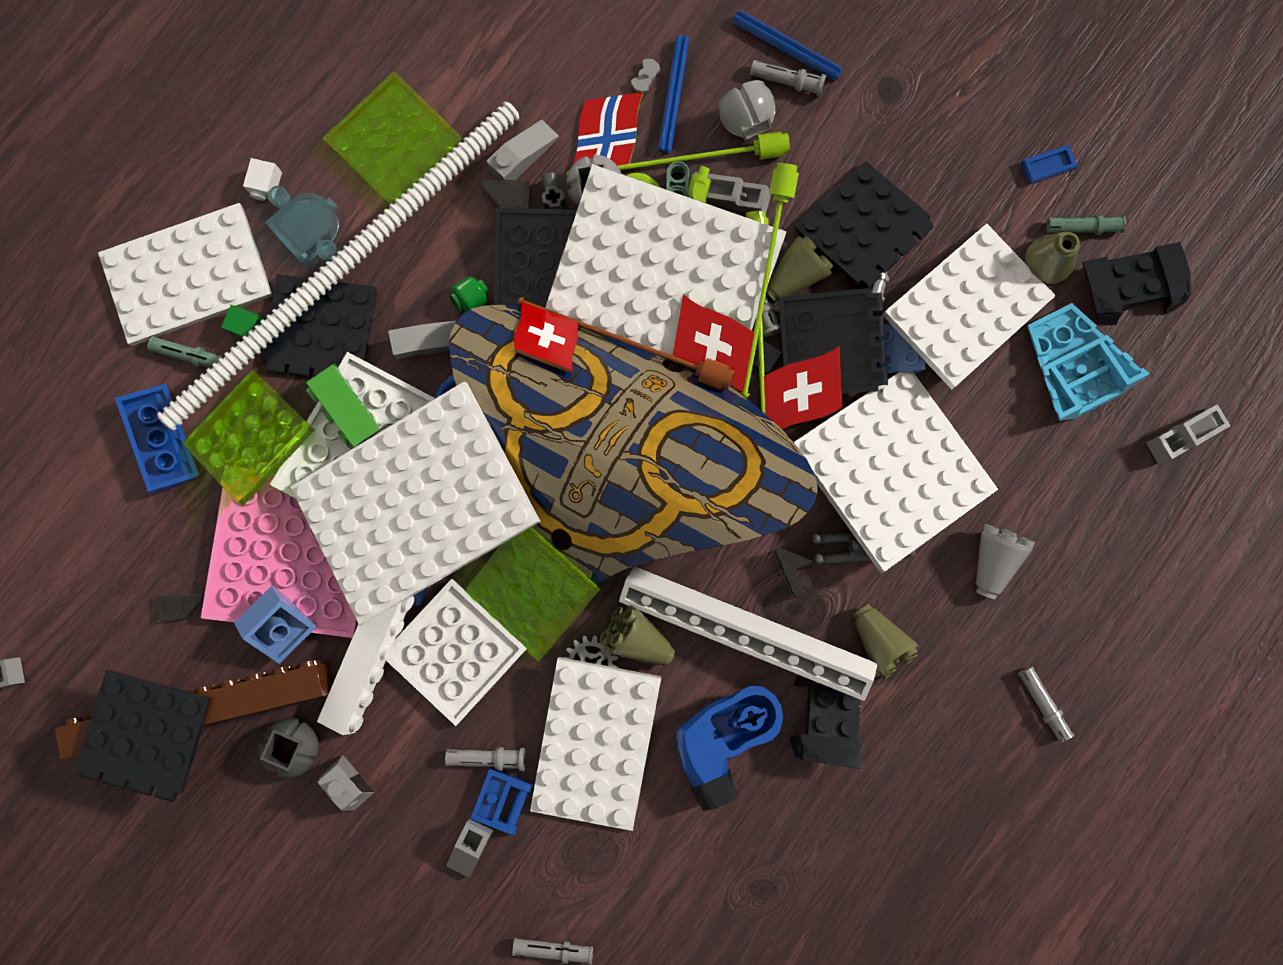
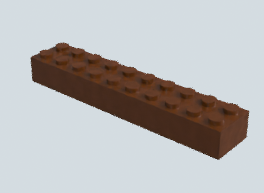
M312 660L299 663L298 669L295 666L282 667L272 670L273 675H270V672L246 676V682L245 678L221 682L220 685L196 688L190 692L212 697L204 725L329 695L333 685L330 664H321L320 660ZM92 714L64 720L65 726L54 728L60 760L80 755Z

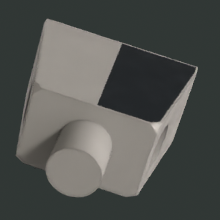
M344 755L328 767L317 781L320 787L342 811L357 809L374 793L372 788Z

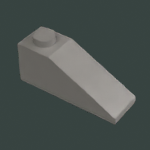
M543 120L538 121L503 144L487 160L490 172L508 188L559 139V135Z

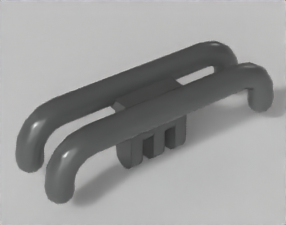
M852 532L816 533L811 537V541L814 544L848 542L849 552L816 554L813 557L815 564L872 561ZM915 550L912 551L910 554H908V555H907L906 557H904V558L914 557L915 554H916V551H915Z

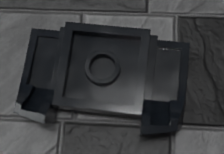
M1181 242L1157 246L1151 252L1108 260V257L1083 261L1082 263L1098 322L1117 325L1123 313V308L1163 300V311L1166 315L1184 305L1191 295L1190 269Z
M797 675L794 686L809 687L805 734L790 737L794 756L810 762L861 769L862 742H858L861 700Z

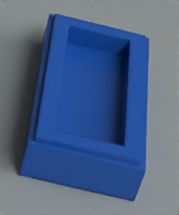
M1069 144L1024 159L1020 163L1029 185L1073 171L1078 167Z

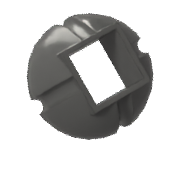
M284 718L273 722L263 731V740L258 742L257 753L262 767L270 774L277 773V777L282 779H291L307 772L314 764L315 760L313 757L318 756L319 753L318 736L314 729L306 722L300 724V720L297 718ZM280 735L299 743L290 763L271 755Z

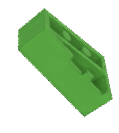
M332 364L306 382L309 386L306 389L307 393L314 402L319 400L325 408L322 410V413L330 423L336 422L341 429L337 433L346 445L351 443L355 447L380 429L363 402L360 401L352 390L351 385L341 375L336 364Z

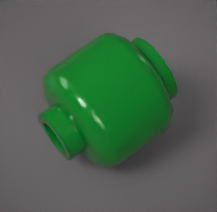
M468 276L452 286L449 297L458 312L463 311L466 313L472 308L481 307L486 304L488 289L481 279L477 281L474 277Z

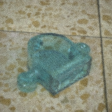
M274 186L269 190V201L275 207L281 208L265 222L303 265L316 255L324 262H331V257L338 255V248L332 241L336 237L339 228L338 217L335 213L339 208L330 197L324 199L319 195L311 193L298 195L291 200L289 192L282 186Z

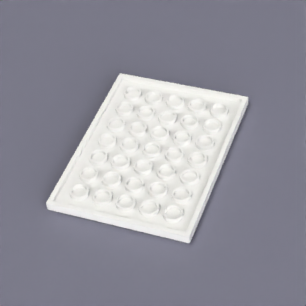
M592 164L545 309L555 311L674 356L673 350L683 294L698 305L728 316L752 331L757 317L773 227ZM780 229L777 232L769 280L786 235V231Z
M466 382L460 383L291 486L359 625L365 624L541 522Z

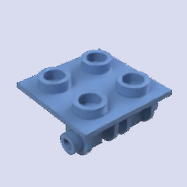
M884 324L885 336L879 337V342L885 341L887 362L876 363L877 368L887 367L888 374L909 371L918 374L921 373V370H926L924 359L891 324Z

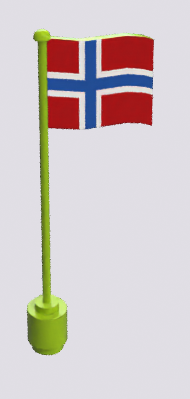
M639 92L585 101L579 121L578 147L573 164L584 156L593 158V155L596 154L611 159L620 170L754 151V155H759L760 160L784 157V154L790 153L788 133L782 134L779 131L757 135V140H753V146L630 164L636 142L638 109L644 94ZM590 172L581 173V176L589 175Z

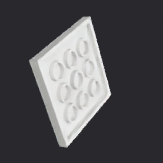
M451 579L394 640L393 652L386 661L457 726L528 648L455 580Z

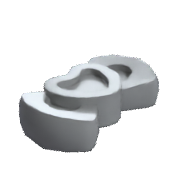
M644 59L642 61L643 69L639 71L638 77L630 81V85L636 93H648L652 81L655 80L656 75L660 72V66L654 59Z

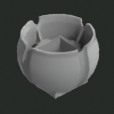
M754 80L742 84L741 90L734 88L720 99L718 107L720 119L724 127L730 133L742 137L744 141L772 128L771 124L775 116V101L770 89L765 86L763 81Z
M596 154L593 155V158L584 156L573 164L568 172L566 184L570 186L568 195L577 207L583 194L581 173L590 172L592 164L621 174L620 169L611 159Z

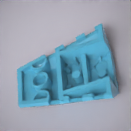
M1072 303L1027 326L1059 421L1075 419L1121 396L1150 374L1144 368L1140 369L1132 361L1133 358L1128 353H1123L1119 350L1107 334L1104 336L1097 330V325Z

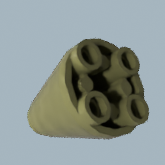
M1061 232L1044 235L1035 239L1027 249L1025 264L1029 267L1031 273L1045 284H1056L1064 281L1073 272L1080 248L1078 236L1071 232Z
M798 236L793 241L771 274L766 292L775 302L779 301V297L792 296L832 274L830 269L833 268V265L824 255L818 257L813 251L817 247L807 236L803 238Z
M870 604L853 614L856 620L854 623L868 660L878 664L876 676L881 675L883 679H886L897 671L895 669L897 665L902 662L906 665L918 657L917 650L919 645L876 608H872Z
M630 605L624 608L619 606L613 611L611 615L612 621L608 629L601 634L599 640L604 645L606 651L613 655L657 666H667L671 662L675 653L674 648L671 647L666 638L640 610Z

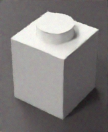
M251 158L243 187L254 199L265 201V198L274 200L282 172L275 163Z

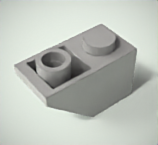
M469 819L453 848L446 866L470 878L494 829Z

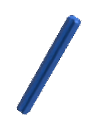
M741 10L736 13L733 20L735 25L826 75L830 79L837 80L842 72V67L749 14Z
M678 35L675 40L658 147L661 153L669 154L672 151L689 44L687 36Z

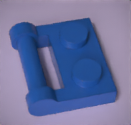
M490 768L470 819L515 835L518 828L516 823L527 794L532 791L534 784ZM513 786L518 788L508 818L506 821L499 820L510 788Z

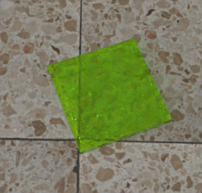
M394 71L323 137L324 141L389 205L391 203L395 204L397 198L401 199L402 193L406 194L408 188L412 189L413 183L417 184L419 178L423 179L425 173H430L429 169L431 167L435 168L437 162L441 163L442 157L446 158L448 152L452 153L453 147L457 148V144L463 142V138Z
M252 370L182 444L235 501L244 506L315 429L258 373Z
M531 527L501 544L465 591L472 600L478 602L492 618L496 619L512 636L520 641L527 648V652L537 661H540L601 589Z

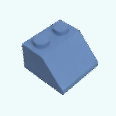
M273 586L234 622L243 640L278 664L316 628V625L287 596Z

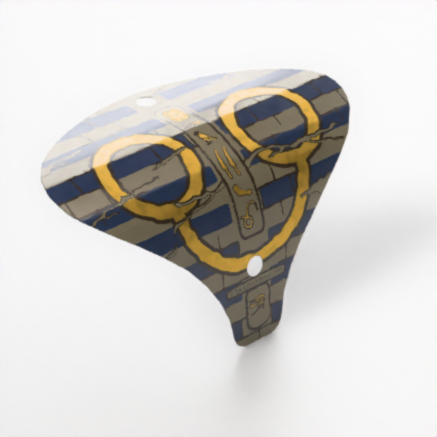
M488 305L472 308L462 314L455 322L449 340V351L456 385L462 382L468 383L541 521L513 537L515 554L513 587L522 599L555 618L567 617L583 595L601 581L622 570L655 559L748 541L783 530L797 523L814 505L817 495V481L806 457L773 420L732 387L728 390L724 388L719 390L698 382L699 376L695 375L696 370L682 365L684 367L682 372L669 371L662 364L663 361L668 359L578 326V340L572 356L573 374L514 352V335L521 319V307L516 305ZM562 529L570 535L572 545L569 549L560 550L554 546L551 540L554 530Z

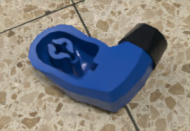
M749 686L732 695L713 701L677 727L675 741L680 763L691 784L690 789L702 811L718 808L737 797L731 771L727 769L728 760L742 754L751 747L772 741L780 732L783 721L781 704L776 696L764 687Z

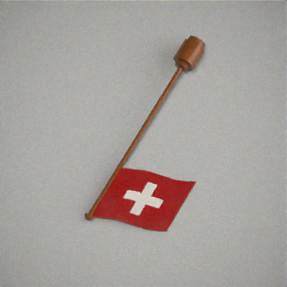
M520 297L517 301L521 307V319L514 335V352L573 374L572 356L578 340V326L695 369V375L699 376L698 382L722 390L724 388L728 390L734 378L735 371L730 369V366L710 358H706L705 362L700 361L699 365L582 321L525 301L524 297Z

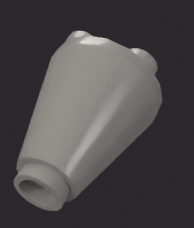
M985 524L980 539L976 586L978 587L976 592L985 597L996 599L997 594L1002 593L1030 555L1035 542L1024 537H1020L1018 540L1017 534L1002 529L1001 533H999L1000 529Z

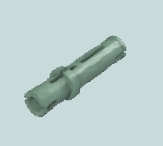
M1102 215L1082 218L1048 217L1047 223H1050V225H1046L1048 234L1061 232H1094L1095 235H1101L1103 232L1124 233L1126 227H1122V225H1126V217H1103Z
M155 336L149 339L147 349L150 352L190 362L195 367L213 368V363L217 364L220 357L222 359L225 357L206 352L201 347L192 348L159 339ZM167 348H171V349H175V350H178V351H182V353H178V352H175V351H171V350H168ZM192 355H196V356L203 357V358H207V359H206V360L199 359V358L193 357Z

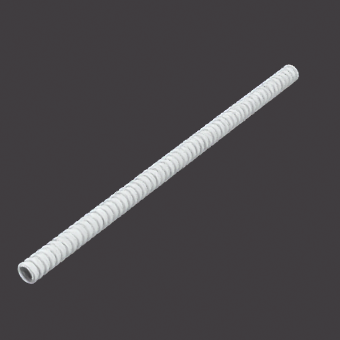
M504 102L502 104L503 107H498L497 112H492V117H487L485 119L486 122H481L480 128L476 127L474 129L475 132H470L469 137L463 139V143L459 142L457 148H452V153L448 152L446 158H441V163L437 162L435 168L431 167L429 169L430 173H425L423 179L419 178L417 184L413 183V188H408L406 194L402 193L401 199L397 198L395 204L391 203L389 205L390 209H385L383 215L379 214L377 220L373 219V224H368L366 230L362 229L360 236L356 235L354 241L350 240V245L343 246L344 250L342 252L339 250L336 257H331V262L327 261L325 267L321 266L320 272H314L315 276L313 278L309 277L307 283L303 282L301 289L298 287L295 294L291 293L290 299H284L285 303L283 305L280 303L277 310L273 309V314H268L265 321L262 319L260 321L261 325L254 326L255 330L253 332L250 330L247 337L243 336V341H238L235 348L232 346L230 348L231 352L224 353L225 357L223 359L220 357L217 364L213 363L212 369L208 368L205 375H200L201 379L194 380L195 384L193 386L189 385L187 391L183 390L181 397L177 396L175 402L171 401L169 403L171 406L164 407V412L157 414L159 420L167 428L175 431L177 424L181 425L183 419L187 420L189 418V413H195L194 409H199L202 402L206 403L207 397L211 398L214 391H219V386L223 387L226 380H231L230 376L237 375L236 371L238 369L241 371L244 364L248 365L250 358L253 360L256 353H261V348L265 349L268 342L271 344L273 342L272 338L279 337L278 333H283L286 326L289 328L291 326L289 323L291 321L295 322L297 316L301 317L303 310L307 311L309 305H314L313 301L320 300L319 296L321 294L324 296L327 289L331 290V285H336L338 279L342 280L344 273L347 275L350 268L354 269V264H359L361 258L365 259L367 253H372L373 247L377 248L379 242H384V237L388 238L390 232H395V227L399 228L401 222L405 223L407 221L406 217H411L413 211L417 212L419 206H424L423 202H428L430 196H435V191L439 192L441 186L445 187L446 181L450 182L452 176L456 177L458 170L462 171L464 169L463 166H468L469 161L475 159V155L479 156L481 154L480 151L486 149V145L490 146L492 140H497V135L501 136L503 130L507 131L508 125L512 126L514 120L518 121L519 114L510 103Z

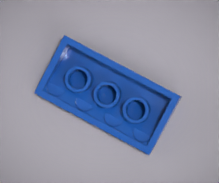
M166 384L115 398L149 496L170 490L200 477L182 426L177 424V429L173 431L167 428L158 418L157 414L159 412L163 413L164 407L171 406L169 403L172 399Z

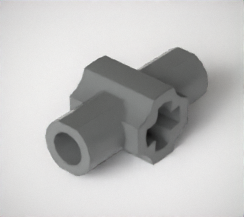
M556 173L543 174L541 177L544 187V193L542 194L544 207L546 209H563L565 198L563 190L559 189ZM556 195L557 203L555 204L551 202L550 196Z

